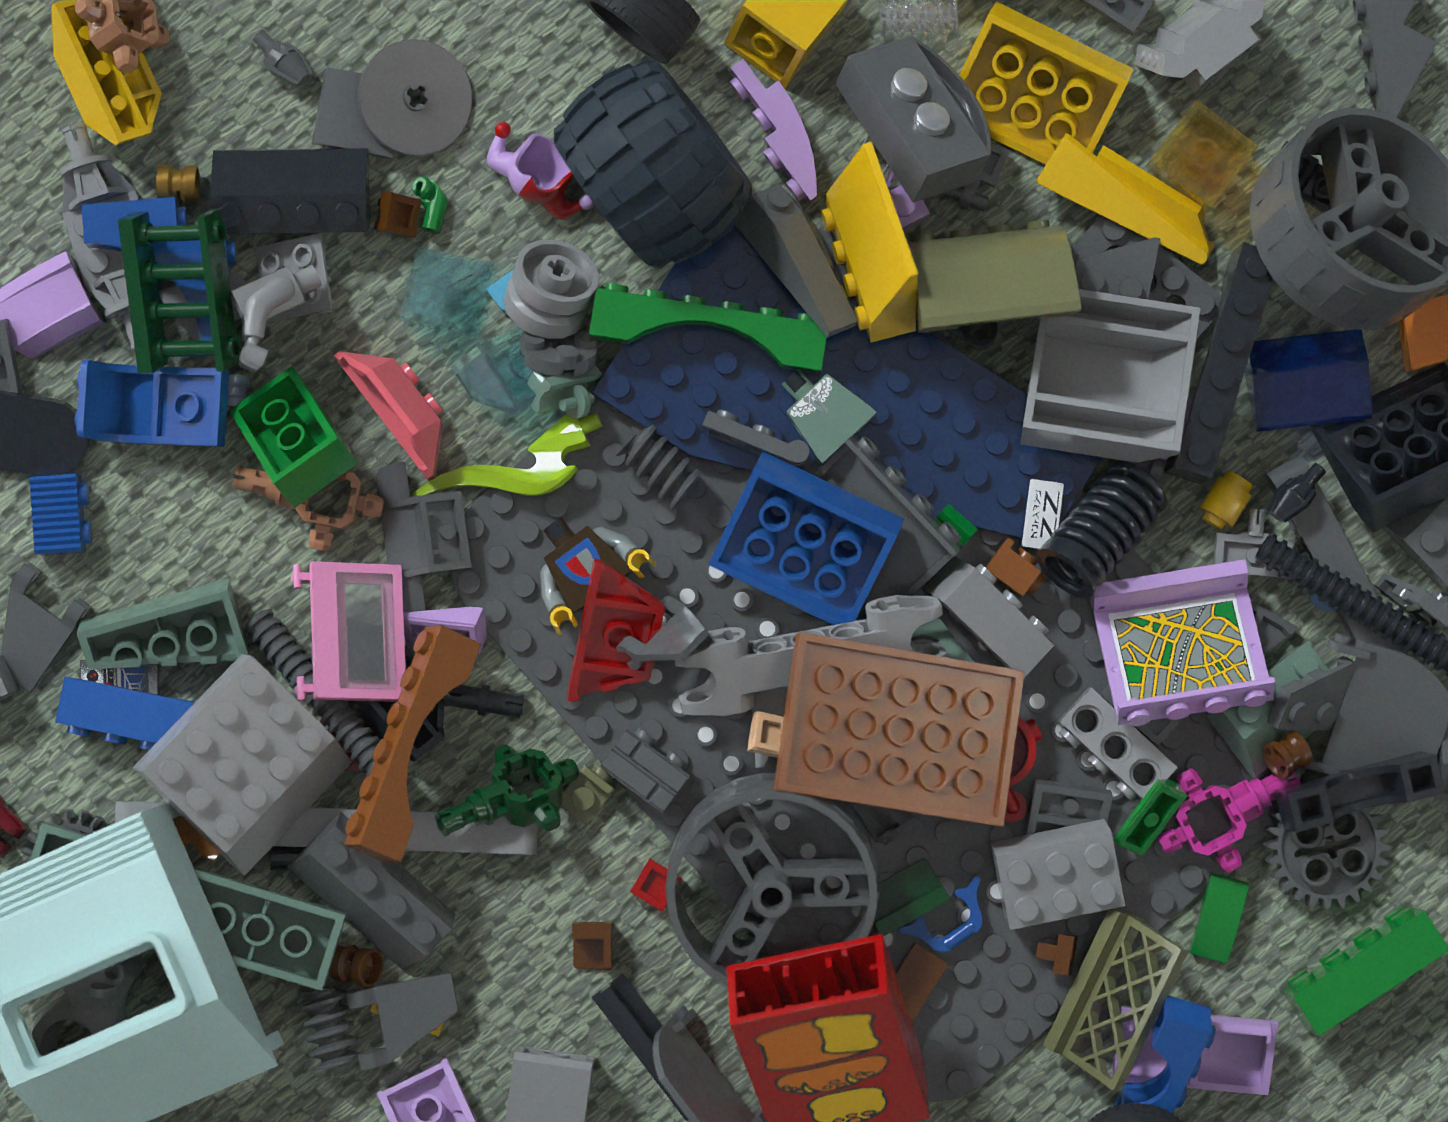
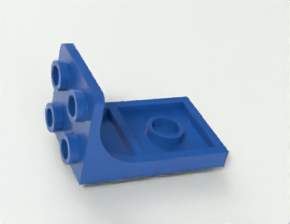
M83 360L77 376L79 388L78 409L75 413L77 435L79 438L115 444L225 447L229 369L217 372L216 368L162 367L153 373H138L137 366Z

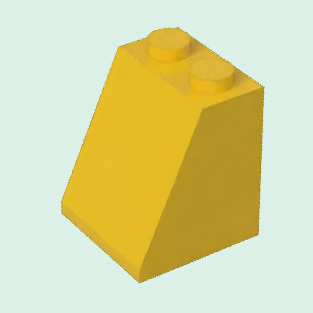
M746 0L723 44L775 82L779 80L783 88H786L842 13L849 0Z

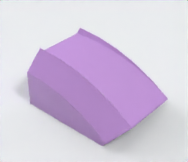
M65 251L49 259L0 289V320L8 319L14 350L31 359L104 324L98 309L93 305L76 271L78 268L68 252Z

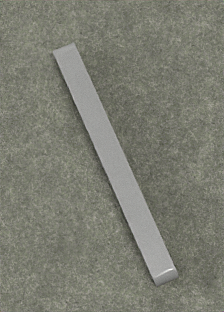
M116 801L115 823L168 802ZM309 807L273 846L306 847L340 811L349 819L357 809ZM410 811L414 827L405 850L537 854V823L520 827L511 825L508 819L503 816L494 820V823L491 825L483 823L477 826L474 823H470L445 837L442 835V831L438 829L435 821V813L437 812Z

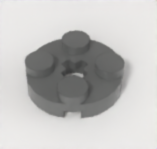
M578 330L575 334L565 338L546 339L525 331L521 336L519 354L524 355L523 362L527 367L539 373L561 376L562 370L574 369V376L582 375L592 370L596 364L597 339L590 338L589 331Z

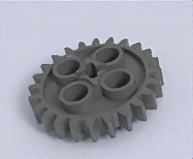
M1373 807L1346 814L1348 824L1344 831L1338 833L1333 823L1311 828L1310 837L1306 841L1300 842L1296 832L1283 828L1280 813L1272 812V817L1278 822L1277 827L1268 826L1265 827V830L1274 835V839L1263 843L1264 847L1273 849L1274 853L1265 858V862L1277 865V868L1271 872L1270 876L1275 879L1284 877L1279 889L1286 892L1294 887L1291 899L1299 902L1306 895V906L1314 908L1318 899L1321 908L1326 910L1330 909L1332 899L1337 907L1345 908V896H1348L1354 902H1359L1358 890L1361 889L1371 893L1373 890L1368 880L1370 878L1382 879V876L1375 870L1377 865L1387 866L1389 863L1379 857L1380 852L1391 849V846L1380 843V838L1389 833V830L1377 828L1376 826L1384 818L1383 815H1370L1369 813ZM1354 835L1359 836L1357 842L1329 847L1328 853L1315 850L1305 853L1300 857H1295L1294 855L1295 851L1299 849L1323 846L1326 844V839L1338 842ZM1353 850L1357 856L1356 865L1352 869L1346 870L1342 862L1343 856L1346 852ZM1316 859L1320 865V872L1316 878L1309 880L1305 869L1310 861Z

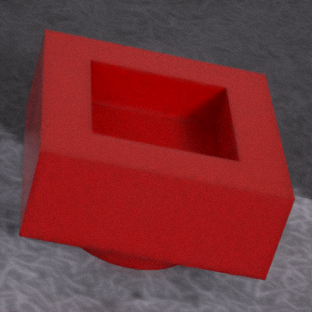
M649 858L629 892L663 912L667 905L665 885L668 869ZM678 875V883L680 884L683 878Z

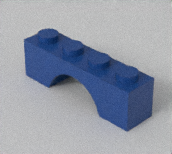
M1167 995L1152 1026L1153 1049L1165 1058L1167 1064L1157 1076L1150 1080L1124 1084L1114 1106L1128 1103H1145L1156 1107L1159 1106L1172 1113L1176 1107H1182L1187 1094L1186 1085L1190 1077L1195 1078L1199 1072L1201 1054L1204 1048L1209 1049L1214 1041L1216 1026L1211 1023V1008Z

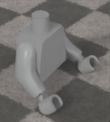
M313 265L293 274L289 266L231 291L232 301L242 320L241 340L245 341L239 357L240 362L238 363L241 368L254 373L263 365L268 350L257 346V343H260V340L264 338L266 321L304 304L303 295L322 286Z

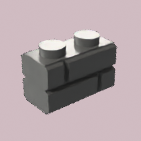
M638 728L635 733L627 729L599 767L663 813L690 777L684 771L689 764L671 751H669L666 757L653 748L657 741L642 729Z

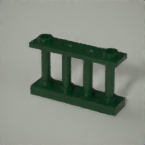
M212 209L198 216V225L153 226L150 223L148 211L133 212L118 219L138 373H153L169 364V357L215 356L217 372L225 371L240 362L241 341L236 336L224 243L227 237V229L224 221L221 220L220 209ZM200 241L203 264L158 265L154 257L153 244L154 242ZM205 279L208 302L163 303L160 300L159 281ZM210 318L212 340L168 341L165 338L163 320Z

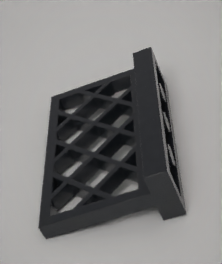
M621 973L594 994L592 999L687 1121L688 1117L659 1081L653 1058V1041L656 1032L662 1024L625 975Z

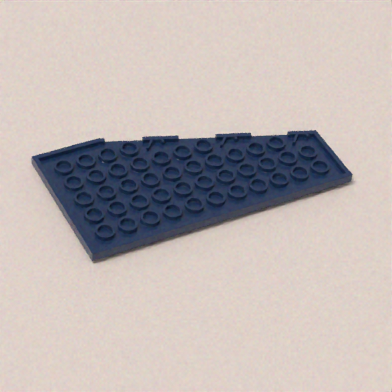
M735 224L723 237L702 253L678 264L675 263L658 291L666 292L667 299L682 301L683 295L705 298V305L721 307V302L727 301L743 304L744 311L759 313L760 308L765 307L783 311L782 317L798 319L799 313L807 314ZM838 275L846 292L843 277ZM855 296L848 297L854 310L855 307H858ZM856 324L852 328L826 337L821 374L802 372L813 385L828 374L877 412L856 434L860 438L863 436L869 438L880 451L878 457L888 467L893 465L902 472L907 479L905 485L915 495L920 493L932 504L934 508L932 513L935 517L950 504L975 527L1023 539L1030 480L1064 484L1059 519L1060 525L1102 457L1021 445L1028 394L930 332L918 333L917 324L916 330L913 332L872 343L866 329L860 330L858 324ZM681 325L666 327L646 334L630 344H623L592 392L593 395L643 427L647 428L655 425L657 428L654 434L659 437L666 435L668 437L667 442L677 446L689 456L753 471L760 456L701 433L708 411L716 414L718 410L732 413L740 419L738 423L752 429L754 425L766 427L776 433L774 438L787 443L793 440L803 441L786 415L787 410L797 401L782 386L796 370L781 368L767 352L751 340L732 331L713 326ZM809 450L807 462L801 469L813 475L821 465Z

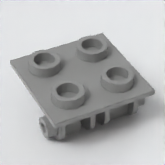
M322 233L255 247L259 279L289 266L293 274L313 265L322 283L321 287L303 295L304 304L266 321V323L317 313V315L332 313V305H335V301L331 300L329 283L332 280L331 277H328L327 271H330V266H326L324 249L327 246L326 243H323Z

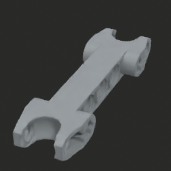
M894 595L875 599L868 602L865 606L867 619L800 631L808 634L948 658L944 645L935 643L922 644L911 641L912 634L917 627L934 621L943 615L942 604L938 597ZM728 627L707 631L709 635L685 660H674L675 666L706 668L710 671V676L704 684L687 690L679 696L683 714L727 716L742 713L755 707V692L789 685L795 636L799 632L747 642L746 631L742 628Z

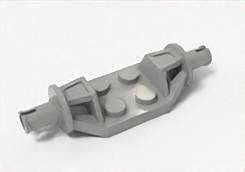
M86 123L74 124L78 140L71 126L62 129L72 158L70 164L60 169V175L64 178L62 215L85 287L106 309L104 311L106 318L123 319L131 350H135L122 252L100 248L89 249L84 244L81 205L140 200L133 186L112 165L111 155L94 154ZM99 170H103L111 187H107Z

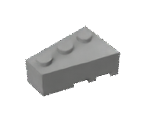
M954 556L921 589L929 596L938 597L941 604L949 611L948 614L965 626L976 637L975 639L1006 668L1025 671V678L1055 646L1045 636L1049 630L1033 615L1027 619L1019 611L1023 604L1008 590L1001 593L993 585L997 580L996 577L983 565L979 564L975 568Z

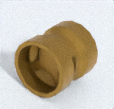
M159 165L156 175L157 198L175 197L177 200L182 199L185 204H198L200 196V172L198 165H186L182 170L174 169L171 165Z

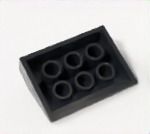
M1445 362L1311 425V430L1351 506L1372 533L1448 496V366Z

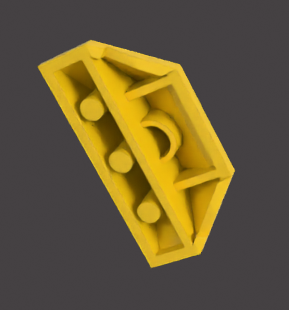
M62 0L53 3L51 6L53 56L84 123L114 145L148 136L153 129V122L162 93L143 52L139 53L137 69L131 73L118 71L114 56L98 50L89 39L88 21L76 14L75 3L77 0Z

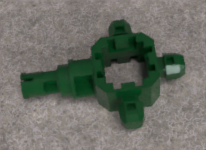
M503 745L495 750V766L492 771L491 785L483 789H474L472 795L465 798L464 804L435 813L438 829L446 837L470 823H474L477 826L483 823L491 825L494 823V820L503 816L508 819L511 825L526 827L537 823L541 829L549 832L557 829L560 826L559 810L562 805V786L577 779L579 776L578 766L573 759H563L552 764L544 751L530 748L518 753L513 747ZM525 778L529 782L534 780L538 784L543 782V788L533 791L532 797L527 798L525 794L519 796L517 792L511 793V788L523 784V779Z

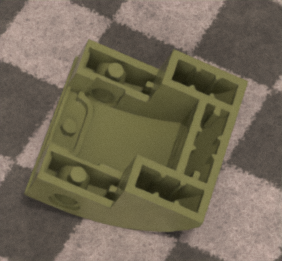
M1049 220L1027 222V229L1012 231L1011 224L988 227V234L973 235V229H960L950 231V238L935 239L934 233L912 235V242L907 244L918 272L916 308L918 333L1026 318H1035L1036 320L1071 316L1081 311L1074 262L1064 228L1061 225L1050 226Z

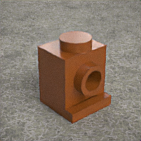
M1008 537L985 568L996 577V581L1018 597H1023L1026 592L1033 596L1046 576L1035 567L1037 559L1022 548H1019L1017 552L1010 549L1014 541Z

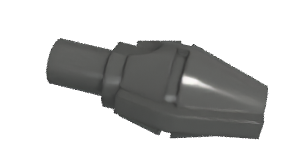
M264 30L259 31L255 35L253 42L264 51V57L266 58L263 63L273 76L295 88L304 85L313 76L312 69L299 49L288 42L284 44L278 40L274 41Z

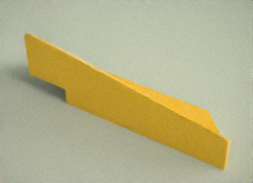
M1065 133L1036 180L1039 185L1148 239L1160 238V245L1200 265L1205 264L1215 247L1214 241L1208 239L1204 227L1206 217L1201 205L1104 145L1098 155L1095 156L1071 135Z

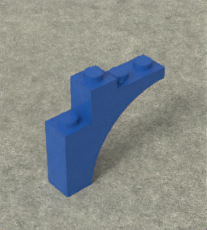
M175 197L81 205L84 244L89 249L100 248L122 252L118 219L133 212L148 211L150 223L153 226L188 225L186 208L179 207V202ZM227 236L224 243L228 275L231 276V265H237V251L235 241L229 242ZM200 241L154 242L153 244L154 257L158 265L203 264ZM205 279L171 280L183 293L188 303L208 302ZM196 318L201 341L212 340L210 318Z

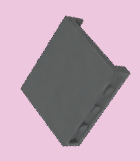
M857 434L849 438L813 475L904 518L898 536L855 621L867 619L865 606L872 600L894 595L912 596L964 547L959 542L961 536L958 531L948 522L942 524L932 513L934 511L932 504L920 493L915 495L905 485L907 479L902 472L893 465L888 467L878 457L880 451L869 438L865 436L860 438Z

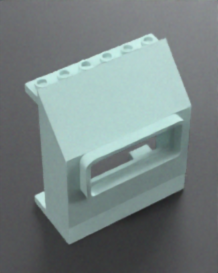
M169 803L137 813L0 874V1066L10 1089L42 1122H148L278 1066L272 1051L284 1045L278 1030L265 1036L173 822L174 818L181 815ZM155 948L175 992V1000L48 1055L41 1056L21 1012L20 1006L148 949Z

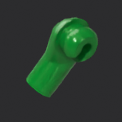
M420 176L413 181L412 191L417 199H421V204L426 210L421 229L429 233L440 234L448 199L433 179Z

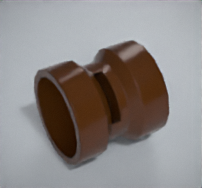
M341 943L337 946L329 973L331 978L338 982L350 983L353 981L358 986L372 987L376 985L382 975L383 957L377 949L366 947L359 949L356 945Z

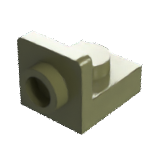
M597 764L592 770L584 765L577 779L571 782L562 794L561 806L587 826L616 790L610 785L614 778Z

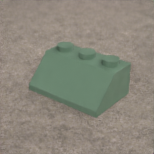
M1308 641L1291 650L1267 669L1269 678H1275L1273 700L1265 701V704L1257 707H1248L1246 705L1229 707L1223 712L1209 713L1206 716L1252 778L1257 777L1268 768L1263 757V747L1271 741L1279 742L1284 733L1292 730L1277 729L1267 722L1280 687L1293 680H1300L1306 674L1318 668L1324 672L1329 671ZM1316 730L1294 731L1298 732L1305 739Z

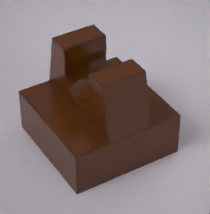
M382 192L381 198H378L377 206L380 209L378 221H375L374 229L406 238H416L421 199L393 192Z
M1059 934L1057 944L1038 942L1036 958L1054 961L1052 973L1066 976L1072 975L1078 936Z

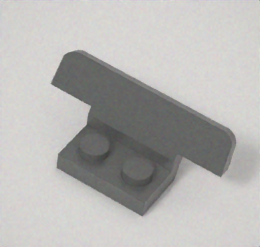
M393 463L380 468L376 474L378 496L385 501L381 519L387 562L389 565H401L403 613L426 611L421 575L472 568L461 491L410 497L406 463Z

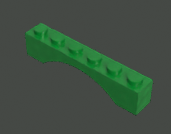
M606 283L605 289L596 288L589 336L592 339L630 344L646 334L666 327L681 325L713 326L732 331L751 340L767 352L783 369H799L802 372L821 374L826 336L808 314L799 313L798 319L782 317L783 311L765 307H761L759 313L744 311L743 304L722 301L721 307L705 305V298L683 295L682 301L667 299L666 292L645 289L644 295L628 293V286Z

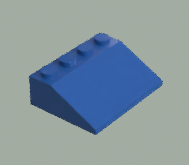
M762 451L708 565L832 625L853 622L856 620L898 536L904 518Z

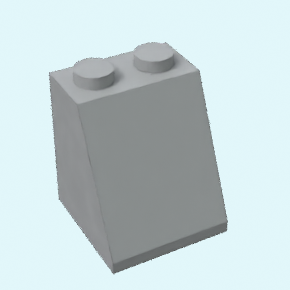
M518 1045L514 1051L505 1122H586L595 1056Z

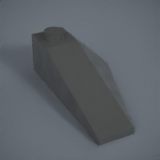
M780 184L753 193L752 200L745 204L742 210L743 214L737 220L735 226L826 337L856 326L858 322L857 317L815 223Z

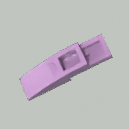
M742 59L731 67L733 79L729 83L741 100L747 97L756 108L752 114L759 125L765 131L769 128L773 130V133L764 139V145L767 149L763 152V155L775 171L782 168L790 180L786 182V185L798 201L805 199L811 205L816 201L817 197L816 171L809 138L801 117L779 80L765 89L745 60Z

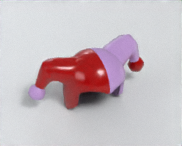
M503 121L496 125V136L487 155V164L495 172L509 178L512 189L519 197L528 202L540 203L551 215L560 220H566L583 209L590 210L595 206L587 194H583L576 201H568L565 198L564 190L574 175L565 164L553 140L538 133L532 134L516 152H507L505 139L511 133V126Z

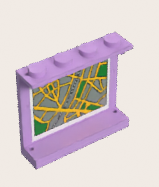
M1245 559L1104 582L1096 587L1095 593L1091 596V605L1118 726L1126 724L1141 726L1147 724L1150 720L1162 718L1178 720L1187 717L1189 714L1205 711L1208 713H1220L1229 707L1241 705L1257 707L1265 704V701L1274 699L1275 678H1269L1247 589L1249 572Z

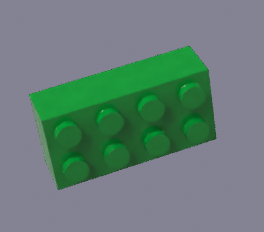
M1404 906L1394 909L1384 917L1386 921L1384 925L1374 930L1371 927L1362 930L1351 938L1354 943L1346 950L1340 951L1339 948L1328 952L1319 959L1320 967L1310 972L1304 969L1286 981L1289 987L1284 989L1282 993L1307 1031L1317 1036L1322 1035L1448 952V945L1425 910L1413 907L1405 909Z

